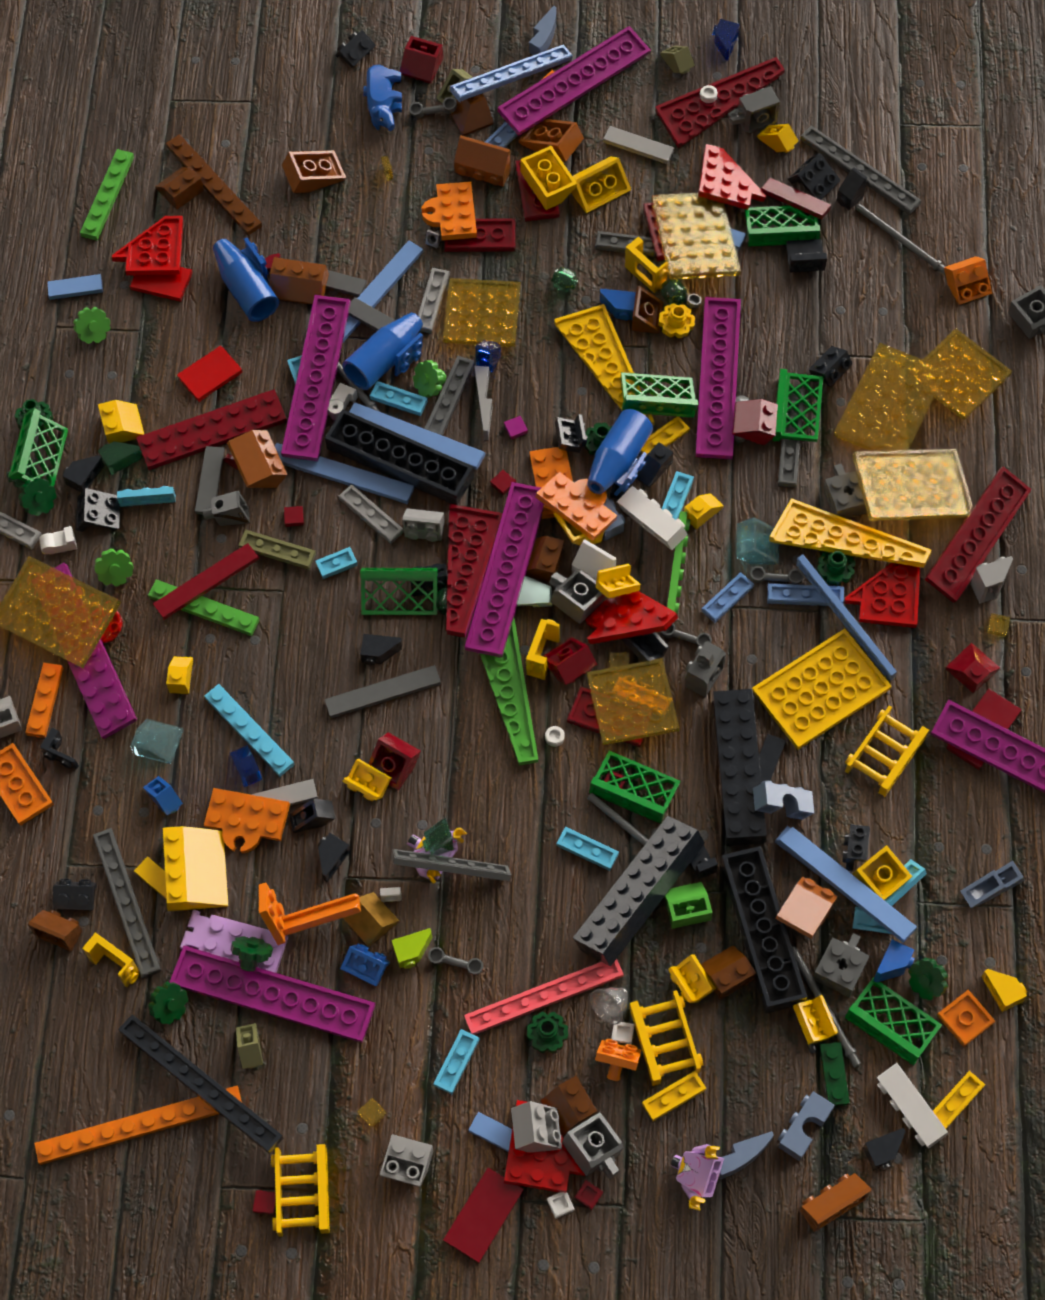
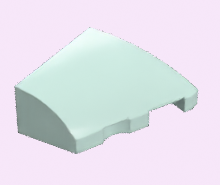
M525 576L517 606H552V587Z

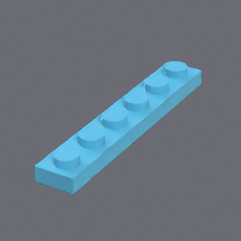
M220 684L204 695L211 706L279 777L295 765L294 761Z

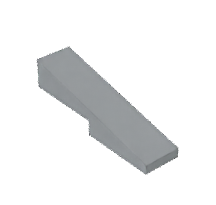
M474 366L484 440H489L493 409L492 399H487L489 367Z

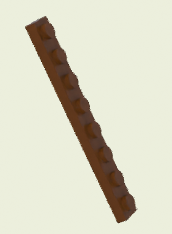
M180 134L166 142V146L184 167H191L201 177L206 191L248 236L262 227L261 221Z

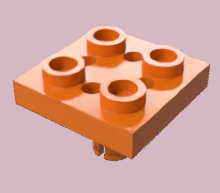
M606 1039L601 1041L595 1060L610 1064L607 1078L619 1081L622 1067L636 1071L642 1050L632 1044L621 1045L617 1044L618 1042L615 1040Z

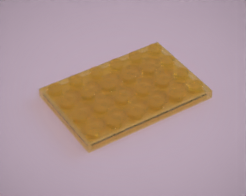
M698 193L652 195L651 202L665 261L668 262L670 280L740 275L741 268L724 203L699 197Z
M879 343L834 431V436L902 464L947 373V369Z
M957 449L854 452L852 455L869 521L967 517L973 508Z
M28 556L0 604V627L83 669L121 602Z

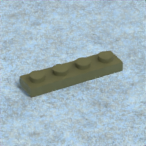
M246 529L239 543V548L249 543L256 554L310 570L316 555L315 550Z

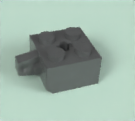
M771 86L759 89L754 93L745 94L740 97L738 108L728 113V119L732 125L740 124L744 132H755L768 125L777 123L780 101Z
M1041 285L1011 301L1008 314L1029 339L1040 333L1045 335V289Z
M842 464L834 465L833 472L835 476L825 479L823 487L832 514L843 518H850L871 512L873 500L861 470L845 473Z
M576 570L569 578H565L557 572L551 576L550 584L555 587L551 603L579 624L604 601L605 595L596 588V580L582 570Z
M708 641L705 642L703 647H698L695 653V660L693 662L690 661L685 669L687 673L684 678L686 679V688L705 698L723 671L726 660V653L723 649Z
M853 933L849 943L846 941L841 942L832 937L814 973V980L850 998L869 959V955L861 952L860 948L857 947L861 937Z
M600 1112L567 1132L562 1144L586 1177L596 1170L603 1171L609 1179L617 1175L619 1169L615 1164V1158L620 1155L624 1147L622 1141Z

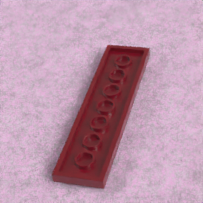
M275 389L136 438L148 470H152L203 452L206 446L217 447L226 444L229 440L251 430H265L287 422V418Z
M1002 466L925 577V580L950 601L956 602L973 578L977 566L983 563L1032 489Z

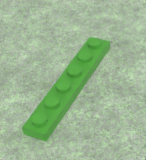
M119 149L116 150L80 231L81 237L98 241L134 159L133 153Z
M680 511L679 519L685 524L684 529L689 531L690 519H687V512ZM688 536L675 547L667 608L676 612L677 615L679 603H676V597L680 598L682 587L678 586V582L683 580L684 569H680V566L685 564L686 553L682 551L683 547H687Z
M156 579L148 597L157 601L178 587ZM203 596L181 609L187 613L249 636L253 635L260 621L257 616Z

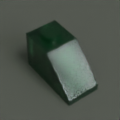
M115 441L105 444L98 450L104 465L111 475L144 458L139 446Z
M446 818L440 820L424 832L425 840L422 841L425 852L429 851L432 855H440L454 850L452 834Z

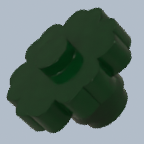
M34 399L26 400L22 408L16 410L15 419L18 428L21 429L25 413L33 408L39 410L40 415L53 420L50 406L43 401L38 403ZM39 421L38 426L40 430L43 431L45 429L44 423Z
M603 422L596 423L594 428H587L585 432L587 443L584 448L590 455L596 453L612 426L609 427L607 423Z
M36 477L34 481L27 480L21 486L23 493L19 494L18 498L20 506L26 508L27 513L39 516L42 512L48 513L54 507L53 500L57 497L55 487L50 485L48 480Z
M840 551L833 553L824 552L818 559L817 572L823 580L827 579L829 585L839 586L842 582L848 583L854 577L856 563L852 556L844 555Z
M241 936L232 941L230 950L233 955L238 956L241 969L255 971L256 967L259 966V962L268 961L269 957L272 956L273 948L271 944L265 943L263 939Z
M923 958L913 963L908 970L911 976L909 984L914 992H919L922 999L932 1000L940 997L948 988V984L945 981L948 978V974L942 965H937L935 959Z
M165 982L163 987L157 986L151 994L150 1004L148 1005L150 1015L162 1024H171L174 1019L179 1020L186 1011L184 1005L188 1002L187 992L174 982Z
M540 1012L538 1015L533 1016V1023L527 1026V1039L532 1041L533 1049L538 1050L540 1053H545L547 1050L550 1053H555L557 1050H561L563 1042L568 1040V1026L563 1024V1017L555 1012H551L548 1015L545 1012Z

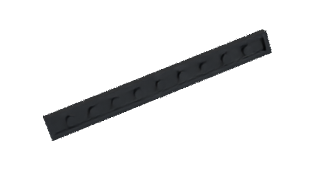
M133 1014L118 1029L123 1036L267 1153L270 1154L284 1139L283 1135Z

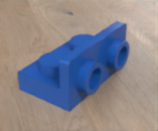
M357 944L350 946L340 969L374 986H378L390 961L386 960V956L381 953L375 952L374 954L368 951L369 948L365 945Z

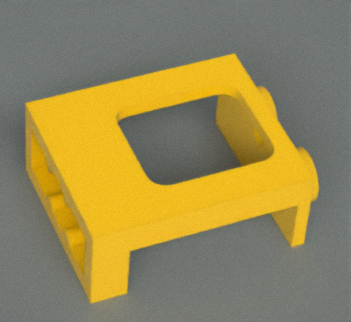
M638 236L626 246L625 268L655 293L667 285L668 262L666 261L659 268L643 255V240ZM639 263L652 274V281L637 269Z
M541 619L526 658L527 675L545 680L547 676V658L541 656L547 640L557 643L560 641V624L553 620Z
M95 932L82 948L88 959L96 965L104 955L122 967L118 976L124 986L128 987L129 984H133L139 976V970L134 960Z

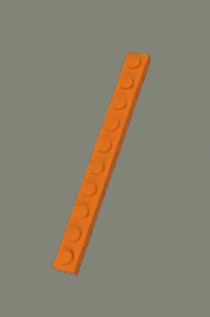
M238 1085L226 1089L242 1102ZM200 1097L191 1098L36 1142L34 1144L38 1163L42 1165L219 1113Z

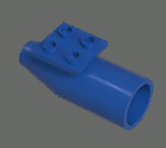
M248 238L244 239L246 248L243 250H239L227 239H220L213 245V252L222 280L250 321L256 322L266 319L278 308L279 299L268 284L267 275H269V272L265 267L267 265L263 255L259 256L255 243H251Z
M411 312L381 327L343 362L342 367L349 380L358 388L368 390L394 365V375L398 376L402 372H406L413 361H418L422 355L423 334L419 333L423 326V322L420 317Z
M626 409L620 413L595 453L587 486L592 492L602 494L615 483L619 486L614 493L617 496L621 491L625 492L629 485L634 482L638 476V471L646 463L644 458L647 453L643 452L638 459L636 457L653 432V425L644 414L633 409Z

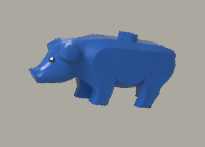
M373 65L368 69L367 86H364V96H367V108L373 126L377 130H380V126H383L392 131L395 128L392 113L402 112V103H397L402 102V92L392 90V85L395 82H401V72L388 69L382 65Z

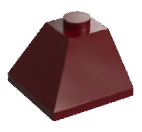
M971 643L945 669L974 694L1000 670V667Z

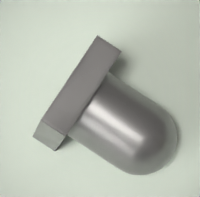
M428 230L425 244L439 248L440 241L442 240L441 231L434 232Z

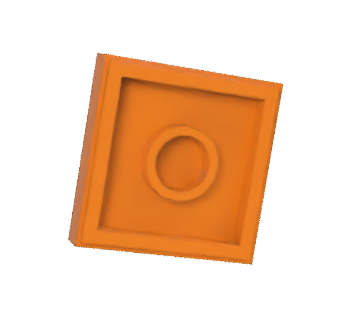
M969 990L936 1015L963 1047L996 1022Z

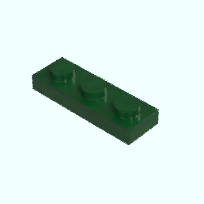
M841 1042L820 1044L827 1100L834 1104V1107L847 1106L850 1104Z

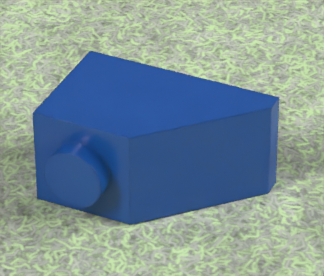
M600 289V302L605 305L606 309L615 318L632 320L636 292Z
M160 776L143 787L166 815L175 813L179 806L183 804L172 786Z
M892 939L873 981L880 982L903 975L906 968L910 969L915 960L912 957L914 949Z

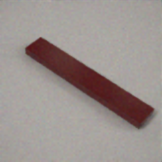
M247 543L154 602L153 606L165 620L259 560V556Z

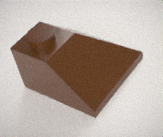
M483 93L460 102L456 100L457 108L450 114L462 136L494 124Z

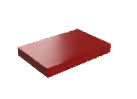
M180 267V275H134L130 289L181 302L193 272L192 269Z
M220 345L178 373L177 377L196 400L200 402L243 373V371Z

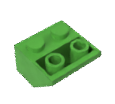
M702 882L670 888L664 896L672 929L711 921L712 909Z

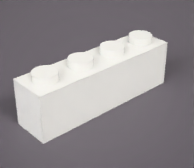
M632 486L617 501L620 508L669 549L673 550L688 535L684 529L685 524L678 518L676 520L672 518L673 515L667 509L662 510L656 500L648 499V495L642 489L637 490Z
M898 1063L877 1077L880 1081L877 1084L883 1094L888 1092L892 1100L889 1102L896 1111L901 1110L905 1115L902 1120L909 1129L913 1127L918 1133L915 1135V1138L921 1146L926 1144L930 1148L949 1134Z

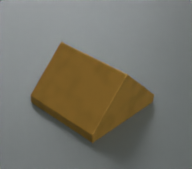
M374 892L360 897L361 912L343 917L368 947L399 923L396 916Z

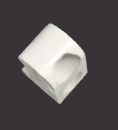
M342 383L338 385L330 399L328 410L331 419L336 420L342 409L345 410L350 401L355 403L358 398L356 389Z
M71 526L65 527L63 531L46 533L39 537L43 554H55L77 549L75 534Z

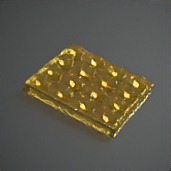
M450 278L443 343L515 347L521 282Z
M955 328L908 374V377L957 416L965 420L1011 375L1012 371Z
M663 658L587 672L603 745L679 731Z

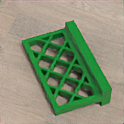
M770 206L745 209L748 246L786 245L787 241L820 238V225H818L817 217L807 216L803 214V211L795 207ZM792 212L794 215L789 217L785 213ZM768 213H775L776 216H775L774 218H772V217H770V216L767 215V214H768ZM749 214H758L759 216L754 219ZM799 216L804 220L801 223H799L794 219H796ZM781 217L785 219L786 222L782 224L777 220ZM764 218L769 222L764 225L759 221ZM809 222L810 224H812V225H814V226H804V225ZM790 223L793 224V225H795V227H787V226H788ZM772 224L777 226L775 228H769ZM754 225H757L758 227H760V228L751 229Z
M780 368L776 404H778L776 433L773 441L780 442V438L817 442L823 376L787 373L788 369ZM790 379L798 380L801 384L794 388L790 384ZM811 381L819 382V386L814 390L808 385ZM802 387L809 391L804 397L798 392ZM792 394L799 398L794 404L788 399ZM813 395L817 402L811 406L806 399ZM801 402L808 407L803 412L796 407ZM792 409L798 414L793 419L787 415V412ZM810 411L816 416L812 421L805 417ZM800 418L806 423L802 428H799L795 423ZM790 425L797 430L793 434L785 433V429ZM810 427L814 431V436L806 435L803 431Z
M621 372L622 411L633 409L642 414L695 417L698 400L695 399L692 378ZM626 379L633 380L635 383L631 385ZM644 381H650L653 384L648 386ZM667 382L670 386L667 388L661 383ZM679 384H688V387L684 389ZM639 385L645 390L640 392L636 387ZM658 387L662 392L659 394L653 389ZM673 388H675V389H677V390H678L679 392H681V393H679L678 395H676V394H675L674 392H672L671 390H672ZM631 391L635 395H628L627 393ZM649 392V393H650L651 395H653V396H645V395ZM665 394H668V395H669L670 397H672V398L663 397V396H664ZM685 395L689 399H682L681 397Z
M35 408L25 413L9 478L13 480L20 479L26 482L27 480L34 481L36 477L40 478L46 475L50 485L54 487L68 428L40 415V411ZM38 422L44 423L47 430L41 432ZM53 429L62 432L59 439L56 438ZM48 432L52 442L47 443L43 433ZM36 436L39 437L42 443L40 447H37L34 442V437ZM51 444H54L57 449L55 455L52 454L49 448ZM41 448H44L48 455L45 459L42 458L39 452ZM31 452L35 453L38 462H32L30 458ZM49 459L53 465V469L50 471L44 462ZM40 463L44 473L39 475L34 465ZM27 468L31 469L34 478L25 475Z
M361 568V615H437L438 568ZM365 581H373L378 587L370 593L365 588ZM387 581H392L397 586L391 593L383 587ZM406 581H411L416 586L410 593L402 587ZM425 581H433V589L429 593L421 587ZM380 588L388 595L381 603L373 596ZM398 589L407 595L400 603L392 596ZM417 589L426 595L419 603L411 596ZM370 598L378 604L374 610H366V602ZM389 598L397 604L393 610H387L383 606ZM408 598L416 604L412 610H406L402 606ZM429 598L433 602V610H425L421 604Z
M609 750L596 776L593 777L590 783L589 793H593L597 797L661 824L681 781ZM612 758L617 760L620 765L611 768L608 762ZM626 768H636L638 773L628 775ZM622 770L625 777L615 779L612 771ZM610 772L612 781L605 782L600 780L601 775ZM650 774L654 776L656 781L646 783L644 776ZM640 777L643 785L633 787L631 780ZM626 780L630 788L623 790L619 788L618 783ZM668 782L673 784L674 787L664 791L662 784ZM658 785L661 792L652 795L649 787ZM645 789L648 796L639 797L636 791ZM663 796L665 800L664 806L656 804L654 799Z
M873 977L855 1003L849 1008L845 1018L914 1066L942 1024L883 983L873 981ZM874 985L880 989L882 996H872L871 987ZM887 999L896 1000L899 1007L889 1008ZM883 1000L885 1009L875 1010L873 1001ZM869 1001L871 1010L864 1011L858 1005L860 1002ZM904 1011H912L915 1013L916 1019L906 1020ZM900 1012L902 1021L892 1022L890 1013ZM886 1013L888 1022L881 1023L877 1020L876 1014ZM921 1023H929L935 1028L932 1032H923ZM918 1024L920 1033L910 1034L908 1025ZM903 1025L905 1034H897L894 1031V1026ZM921 1037L923 1045L920 1049L912 1044L911 1038Z

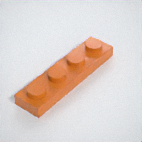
M43 663L25 732L27 736L46 738L63 672L62 665Z

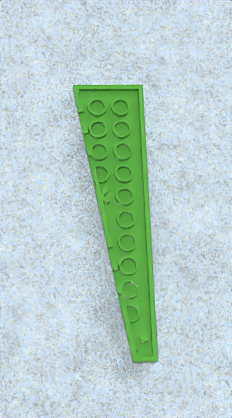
M513 618L503 657L479 654L519 765L538 763V754L515 619Z

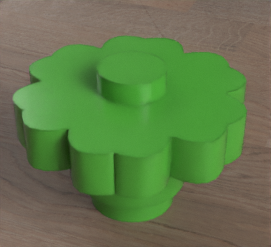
M86 307L79 311L78 318L73 322L74 331L78 333V338L88 344L92 343V341L96 343L101 342L106 338L105 332L111 329L110 320L106 317V313L97 307H93L91 310Z
M432 360L419 362L414 369V387L418 389L419 395L427 398L438 395L442 390V385L446 382L445 372L438 369V364Z
M114 549L103 551L101 553L102 558L95 560L94 570L97 573L98 580L103 582L104 585L112 583L114 586H119L126 583V577L132 576L133 563L130 562L129 554L123 550H118L117 552Z

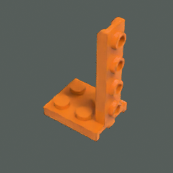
M267 883L259 884V914L277 945L285 943L286 935L361 912L359 895L351 894L285 915L282 904L276 900L274 890H270Z

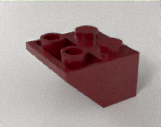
M410 36L403 53L400 67L401 75L431 84L444 58L443 45Z

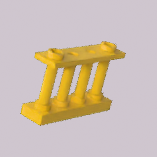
M890 705L886 710L882 709L876 718L878 721L856 753L854 755L850 754L845 761V764H847L846 773L849 774L853 767L857 768L879 782L880 789L878 793L884 797L920 748L929 732L924 726L919 731H913L890 717L889 715L892 710ZM884 723L889 724L908 736L912 742L909 746L901 745L879 731ZM874 737L898 751L901 756L898 761L891 760L870 747V742ZM863 752L888 766L891 771L888 776H882L860 762L858 759Z
M677 990L673 991V1000L645 1008L643 1006L639 1007L638 1001L631 1002L629 1006L652 1086L661 1084V1077L666 1073L694 1066L698 1074L701 1071V1066H703L701 1054L696 1053L683 1008H685L683 996H679ZM676 1008L678 1020L649 1027V1025L645 1026L643 1019L646 1016ZM682 1027L685 1039L656 1047L655 1045L651 1046L649 1038L652 1035ZM688 1047L691 1058L664 1066L657 1065L655 1057H658V1054Z
M317 1145V1151H313V1154L281 1156L279 1147L275 1148V1154H271V1165L275 1167L276 1218H273V1231H277L278 1236L282 1237L283 1228L316 1226L321 1234L330 1233L326 1145ZM309 1162L317 1164V1172H314V1175L282 1177L281 1164ZM309 1183L318 1185V1193H315L314 1196L282 1198V1185ZM312 1204L319 1206V1215H315V1217L283 1219L282 1207Z

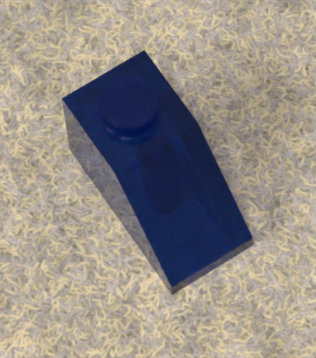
M720 19L718 25H715L713 29V35H715L714 43L724 59L729 61L739 36L740 24Z
M483 340L475 347L476 366L489 367V371L494 372L501 356V345L494 341Z
M248 746L230 752L244 787L262 780L260 770Z

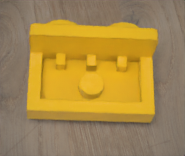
M629 564L597 572L596 588L607 598H615L616 596L640 591L641 584L630 576L631 566Z
M357 759L349 776L344 778L343 782L347 784L350 790L359 791L364 794L363 796L366 799L374 801L383 797L392 777Z
M690 955L677 966L668 969L672 981L679 986L681 995L689 1003L699 1002L716 989L695 955Z
M822 995L793 1006L808 1045L825 1041L838 1033Z

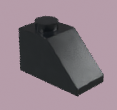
M853 167L838 189L836 201L848 210L852 209L864 197L867 176Z
M658 442L644 459L646 463L638 471L636 479L650 488L673 463V452Z
M97 455L73 461L63 472L65 484L79 492H82L85 488L88 489L104 467L102 457Z
M364 634L360 653L362 663L367 665L382 664L402 650V638Z
M315 798L289 814L293 833L323 827L336 819L332 801Z
M329 833L327 837L324 836L318 844L324 881L327 883L351 852L349 844L332 833Z
M904 1128L864 1144L863 1149L873 1171L879 1169L881 1172L892 1167L891 1164L896 1158L905 1134Z

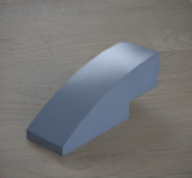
M555 6L534 27V37L529 41V53L532 55L547 51L552 42L556 28Z
M1011 861L997 871L993 870L962 889L961 893L969 906L973 908L1025 881L1014 861Z
M771 1131L733 1144L731 1149L733 1153L722 1157L724 1161L719 1174L720 1180L735 1174L753 1162L770 1144L774 1136L773 1132Z

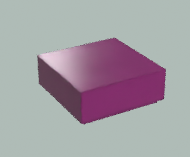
M521 416L504 422L511 440L528 434V429Z

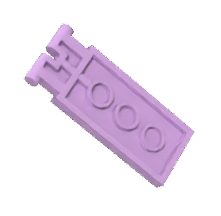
M193 910L187 925L188 928L193 929V932L185 931L180 948L188 946L239 962L238 956L233 955L230 950L232 941L241 936L248 938L256 937L263 939L265 943L271 944L273 948L272 956L269 957L268 961L259 962L258 968L277 973L288 935L285 936L284 944L277 945L267 929L212 914L210 918L200 916L199 911Z

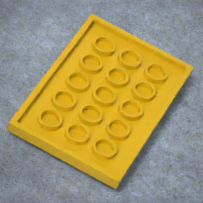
M843 629L754 686L752 691L793 745L799 750L891 690L892 686L847 630Z

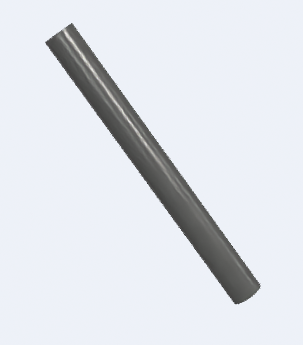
M591 793L587 799L643 846L648 842L649 839L596 795Z

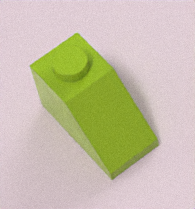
M430 928L392 940L400 968H412L416 963L420 962L432 940Z

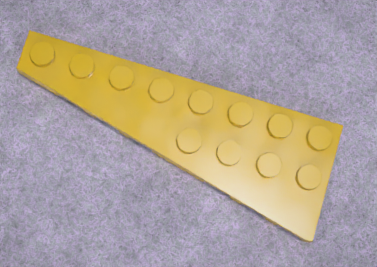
M598 305L554 319L555 326L622 411L623 396L620 375L621 372H634L605 305ZM626 379L631 385L635 383L633 380ZM638 385L636 389L642 392L640 386ZM631 391L627 393L628 395H635ZM644 414L651 421L652 425H654V419L652 415Z
M792 498L769 537V541L773 543L832 553L840 551L844 555L922 568L925 567L932 551L931 549Z

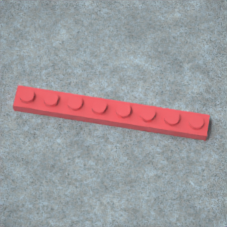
M617 959L611 966L599 962L464 1015L470 1033L475 1035L619 979L624 974Z

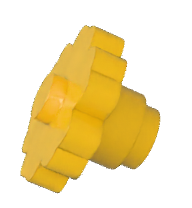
M673 303L665 306L664 311L660 312L658 325L663 327L662 332L667 334L668 337L676 336L677 338H683L689 335L690 330L694 329L695 316L691 315V309L685 305Z

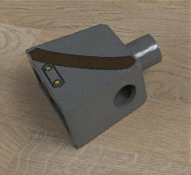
M239 491L213 497L211 499V507L203 509L205 520L215 518L220 526L250 523L249 506Z

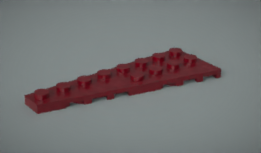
M775 57L709 84L717 89V99L712 103H705L700 99V90L703 88L701 87L655 106V112L677 147L680 148L738 107L740 97L766 87L783 75L785 69L778 58Z
M454 504L449 506L447 635L466 638L503 513Z

